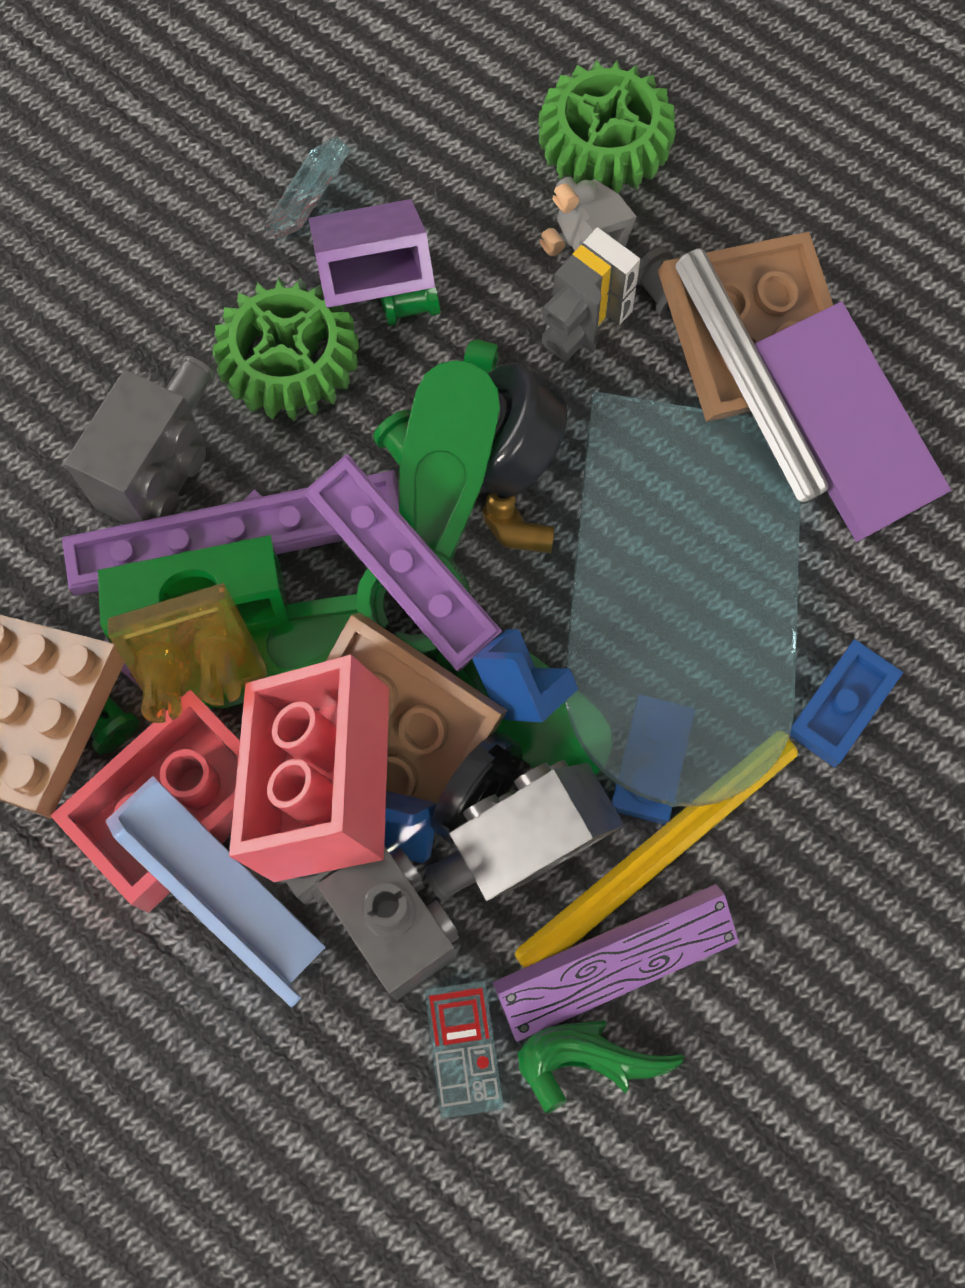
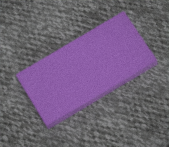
M842 301L755 343L762 360L828 482L827 492L856 542L951 491Z

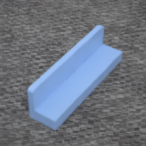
M152 776L106 820L113 837L292 1008L301 998L290 983L326 947L243 864L229 857L230 851Z

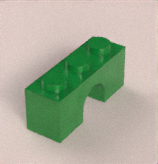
M271 535L98 570L100 625L109 643H113L129 653L127 657L174 648V628L178 619L186 611L201 605H214L222 608L232 635L290 624L282 570Z

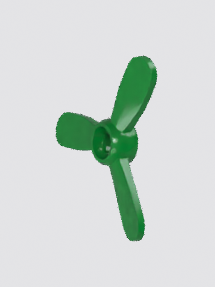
M454 360L439 363L425 373L416 389L400 464L399 513L471 595L468 579L455 564L453 557L483 484L500 406L498 389L488 373L473 363ZM367 568L359 582L357 594L287 604L290 624L232 635L228 622L207 628L190 640L181 656L179 676L183 689L186 693L191 689L208 708L213 710H234L243 707L246 683L325 662L352 614L362 613L389 631L387 626L390 624V621L385 613L384 601L387 589ZM397 631L396 637L428 658H435L440 666L489 698L473 660L458 672L425 633L409 635ZM530 654L535 668H550L539 658ZM578 690L543 722L502 720L495 731L497 733H504L518 742L522 749V759L533 769L544 763L551 766L565 760L568 766L589 763L594 774L597 775L607 763L612 747L609 724L600 710Z

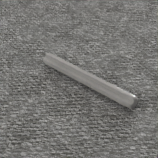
M701 248L686 253L676 263V270L797 499L800 502H806L823 494L828 489V482L710 259Z

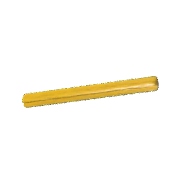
M781 732L774 733L519 946L515 952V957L520 965L526 968L571 948L797 757L798 750L793 742Z

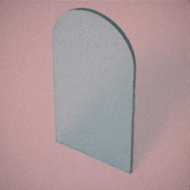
M593 391L566 668L571 669L578 686V690L565 701L569 720L578 741L590 759L604 774L626 790L642 798L667 804L670 807L704 806L718 803L744 792L759 781L776 763L790 736L795 707L800 501L797 499L754 417L735 415L706 422L703 411L699 408Z

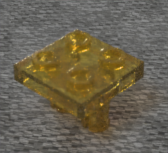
M224 583L108 618V636L143 691L142 715L153 723L166 722L167 710L171 720L178 718L182 713L181 697L190 689L201 701L204 700L211 705H224V694L227 693L228 700L233 702L240 697L241 689L245 688L246 683L267 678L266 664Z

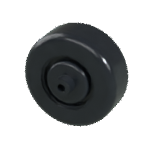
M522 363L504 364L488 372V375L498 389L500 410L483 484L479 492L485 497L493 493L497 494L501 499L511 498L529 488L549 467L560 448L565 434L568 411L562 391L546 377Z

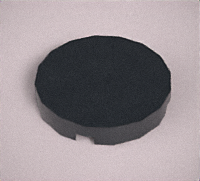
M495 732L484 739L468 754L440 795L431 822L434 833L449 844H455L449 833L468 822L463 814L465 810L494 794L499 798L508 793L515 780L514 775L516 773L509 766L512 759L518 762L523 757L522 749L518 742L504 733Z

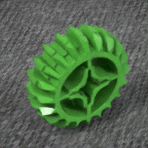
M597 59L590 71L577 65L572 73V77L560 75L556 88L548 89L544 105H542V110L539 112L538 124L541 127L539 129V144H541V149L545 150L547 166H557L560 180L574 176L573 180L578 184L583 180L595 179L605 186H611L616 193L620 192L623 183L637 190L639 184L642 183V177L653 180L654 175L658 172V167L664 166L665 161L669 158L670 148L674 143L676 133L674 128V105L668 103L667 89L656 88L654 75L640 78L637 65L629 71L621 70L618 60H616L611 68H603Z
M280 277L277 279L275 288L266 290L264 286L257 282L255 288L256 295L250 298L242 293H238L237 303L239 309L224 307L223 318L225 324L215 325L214 335L217 343L213 345V356L218 364L217 372L220 380L227 385L230 395L236 401L244 400L246 408L252 413L264 406L266 415L273 420L280 409H286L288 417L295 421L298 414L297 409L307 406L308 411L316 416L318 411L317 401L323 399L334 405L337 398L334 388L348 390V385L350 384L349 373L356 372L358 366L356 353H358L359 341L357 334L354 333L353 318L349 315V312L343 311V305L326 308L321 284L308 292L307 285L301 278L292 288H286L285 282ZM258 335H261L262 341L253 348L254 355L246 360L250 345ZM326 337L328 339L327 347L321 358L314 364L311 360V355L318 350L317 343Z

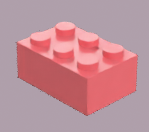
M347 655L245 684L229 857L273 882L384 860L389 687L354 656Z
M190 689L50 816L132 906L149 913L170 891L115 840L106 820L145 782L154 776L223 844L231 836L240 740Z

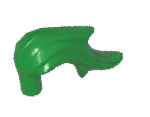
M605 1020L552 1026L532 1034L518 1052L519 1071L531 1086L542 1109L547 1114L567 1102L565 1095L552 1074L559 1068L570 1066L596 1071L612 1080L623 1093H627L630 1079H647L670 1073L682 1064L685 1056L648 1055L622 1048L601 1036L607 1024Z

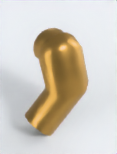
M488 494L486 505L482 509L484 522L502 546L551 554L555 526L526 523L515 507V496L501 499L497 494Z

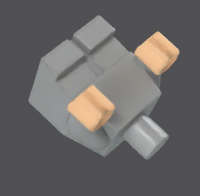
M566 177L557 184L554 190L557 196L553 195L552 200L560 209L557 220L562 233L559 234L554 228H548L542 232L541 237L544 240L540 239L539 243L551 257L556 256L568 247H573L576 251L597 227L626 247L629 239L628 236L632 231L637 216L618 193L595 179L583 180L576 184L572 177Z

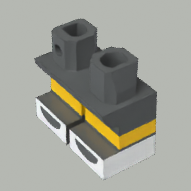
M597 227L554 274V296L543 307V318L550 327L542 334V344L565 362L581 346L593 353L596 349L599 324L606 317H609L620 325L633 311L640 258Z

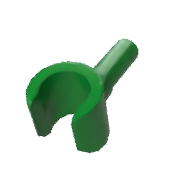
M479 339L473 340L467 345L464 362L473 363L488 373L496 368L499 357L498 345Z

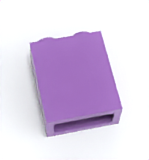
M411 199L308 218L326 308L435 288L427 233Z

